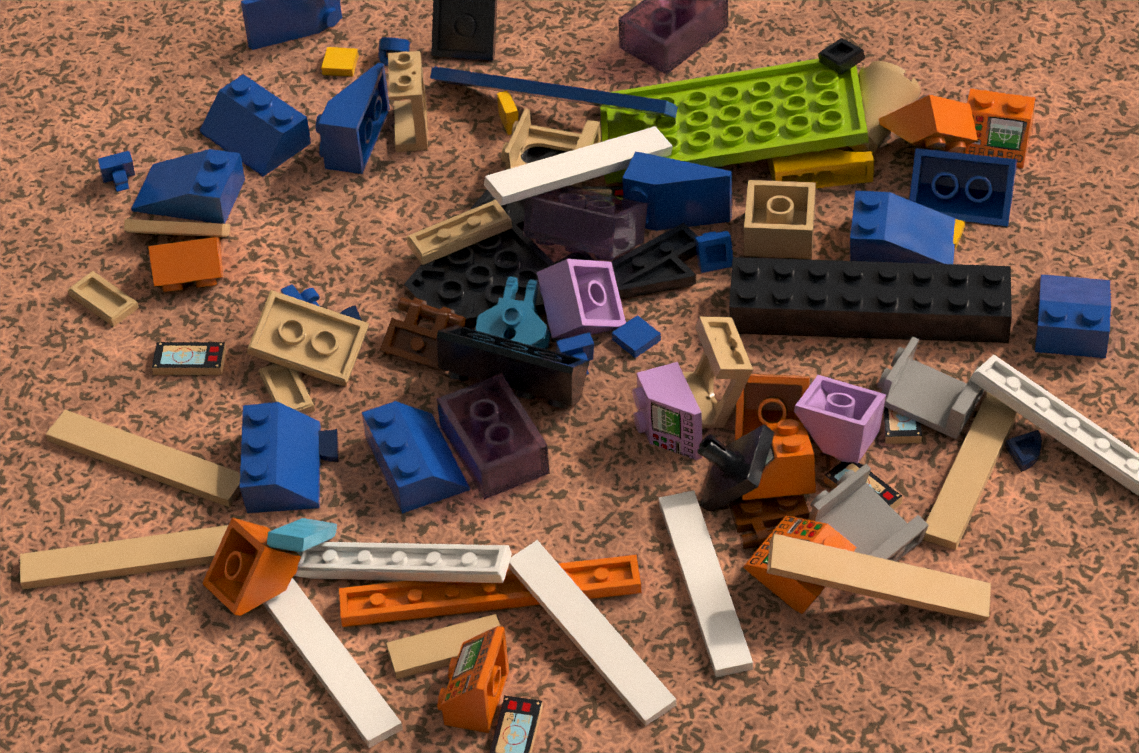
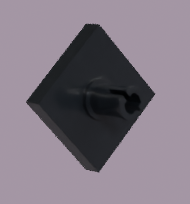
M433 0L431 56L494 60L497 0Z
M763 424L726 446L712 434L707 435L701 441L697 453L712 463L700 502L702 508L706 511L714 512L758 488L775 432Z

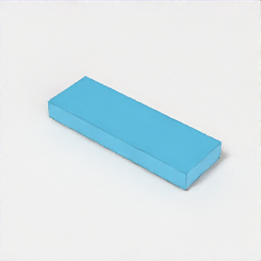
M301 518L269 531L267 545L272 548L303 552L332 539L336 534L337 524Z

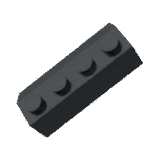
M459 325L438 330L437 333L438 369L449 371L448 377L461 381H468L469 377L482 380L481 386L493 390H501L502 386L515 390L514 395L525 399H535V395L548 399L547 404L558 408L567 409L568 405H574L580 401L590 362L588 360Z

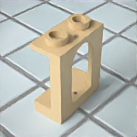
M421 51L388 53L389 100L411 99L394 101L396 152L428 150L427 103Z
M524 109L520 120H516L513 124L512 137L509 143L505 142L503 145L501 160L505 162L507 170L527 164L522 160L521 155L525 150L532 147H545L569 152L600 143V122L587 120L582 133L578 134L531 125L530 109ZM586 180L565 187L582 190Z
M700 316L695 328L704 352L695 371L683 372V375L702 413V428H723L753 368L732 317ZM714 378L731 379L721 401L718 403L713 389Z

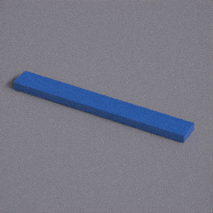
M436 66L432 67L430 79L441 83L499 92L508 91L512 94L676 118L678 109L676 104L666 100Z

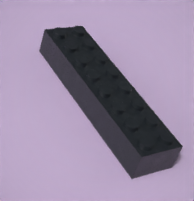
M733 257L729 317H732L738 334L911 340L912 337H915L919 340L1009 343L1012 319L1011 266Z

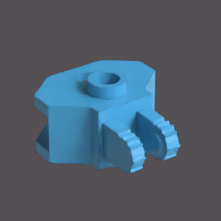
M508 277L503 298H499L497 305L478 315L476 330L544 349L549 348L551 333L546 324L538 317V311L535 307L539 286L538 280H529L526 286L525 299L520 301L515 300L518 290L517 278Z

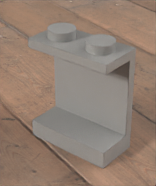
M912 337L905 349L902 347L898 348L891 363L892 370L886 368L878 382L877 387L882 389L881 393L886 394L884 407L957 439L982 397L984 389L971 381L972 376L966 384L913 360L919 339Z
M867 464L856 472L853 470L846 472L837 482L836 488L831 492L827 490L822 491L811 502L812 510L808 520L828 523L857 547L854 552L896 562L922 542L929 526L919 515L909 523L898 515L866 483L871 471Z

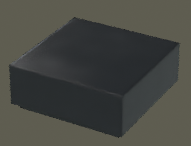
M840 38L818 53L819 62L839 74H843L865 59L864 50L844 38Z

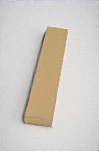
M988 392L926 521L929 526L923 538L925 541L954 550L957 549L1005 445V440H1007L1019 413Z
M68 410L63 411L46 433L49 442L227 507L231 506L241 492L240 472Z
M228 525L20 554V583L22 590L210 564Z
M773 534L770 539L767 573L975 621H986L989 618L991 583L779 534Z

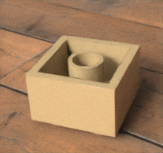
M748 180L744 222V256L812 259L816 183Z

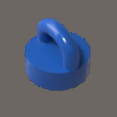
M382 37L379 39L378 58L380 62L388 66L386 52H409V40L392 37Z

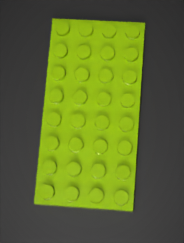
M819 59L612 92L666 100L676 104L678 107L676 118L600 107L602 142L655 126L673 146L671 155L666 156V158L709 167H723L730 164L755 162L762 159L788 157L794 154L813 151L820 152L826 149L869 143L857 66L855 65L843 74H839L820 63ZM627 168L604 175L606 184L622 183V178Z

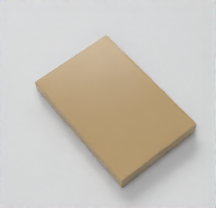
M271 290L247 348V354L334 384L347 386L368 331L369 323Z

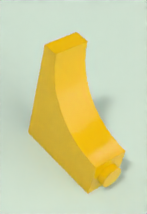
M832 148L820 152L813 151L794 154L788 157L767 159L772 181L816 183V188L873 182L874 158L872 151L851 152Z

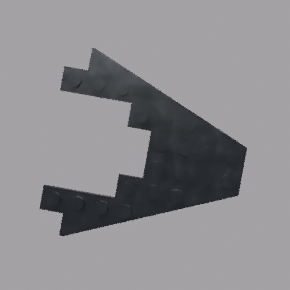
M532 147L525 150L521 158L528 164L567 151ZM486 190L469 210L496 199ZM532 197L501 206L512 220L511 229L427 264H421L404 283V290L411 300L418 298L426 301L427 305L438 309L442 307L453 309L455 314L466 318L464 327L471 328L476 327L479 314L498 304L499 298H503L508 277L517 278L518 290L515 300L524 301L526 286L529 280H538L537 272L566 259L595 260L581 248L554 263L523 232L544 220L543 209L531 199ZM683 222L613 260L612 266L620 299L695 285L696 274L683 262L697 255L695 237H698V235ZM538 280L539 286L535 307L538 315L545 314L546 310Z

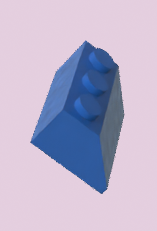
M244 74L218 91L200 128L201 134L225 151L240 153L242 162L263 177L311 144L307 117Z
M916 148L909 200L957 220L1008 226L1017 159Z
M397 401L362 412L366 440L402 513L470 490L432 413Z
M280 402L243 405L240 491L247 513L320 508L318 431H321L320 421Z

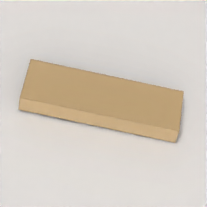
M493 200L406 236L407 245L420 263L424 265L511 229L512 220L497 200Z
M125 219L124 231L126 233L227 237L230 233V224Z
M494 614L387 642V650L396 679L448 666L452 657H458L463 642L496 626H500L497 615Z

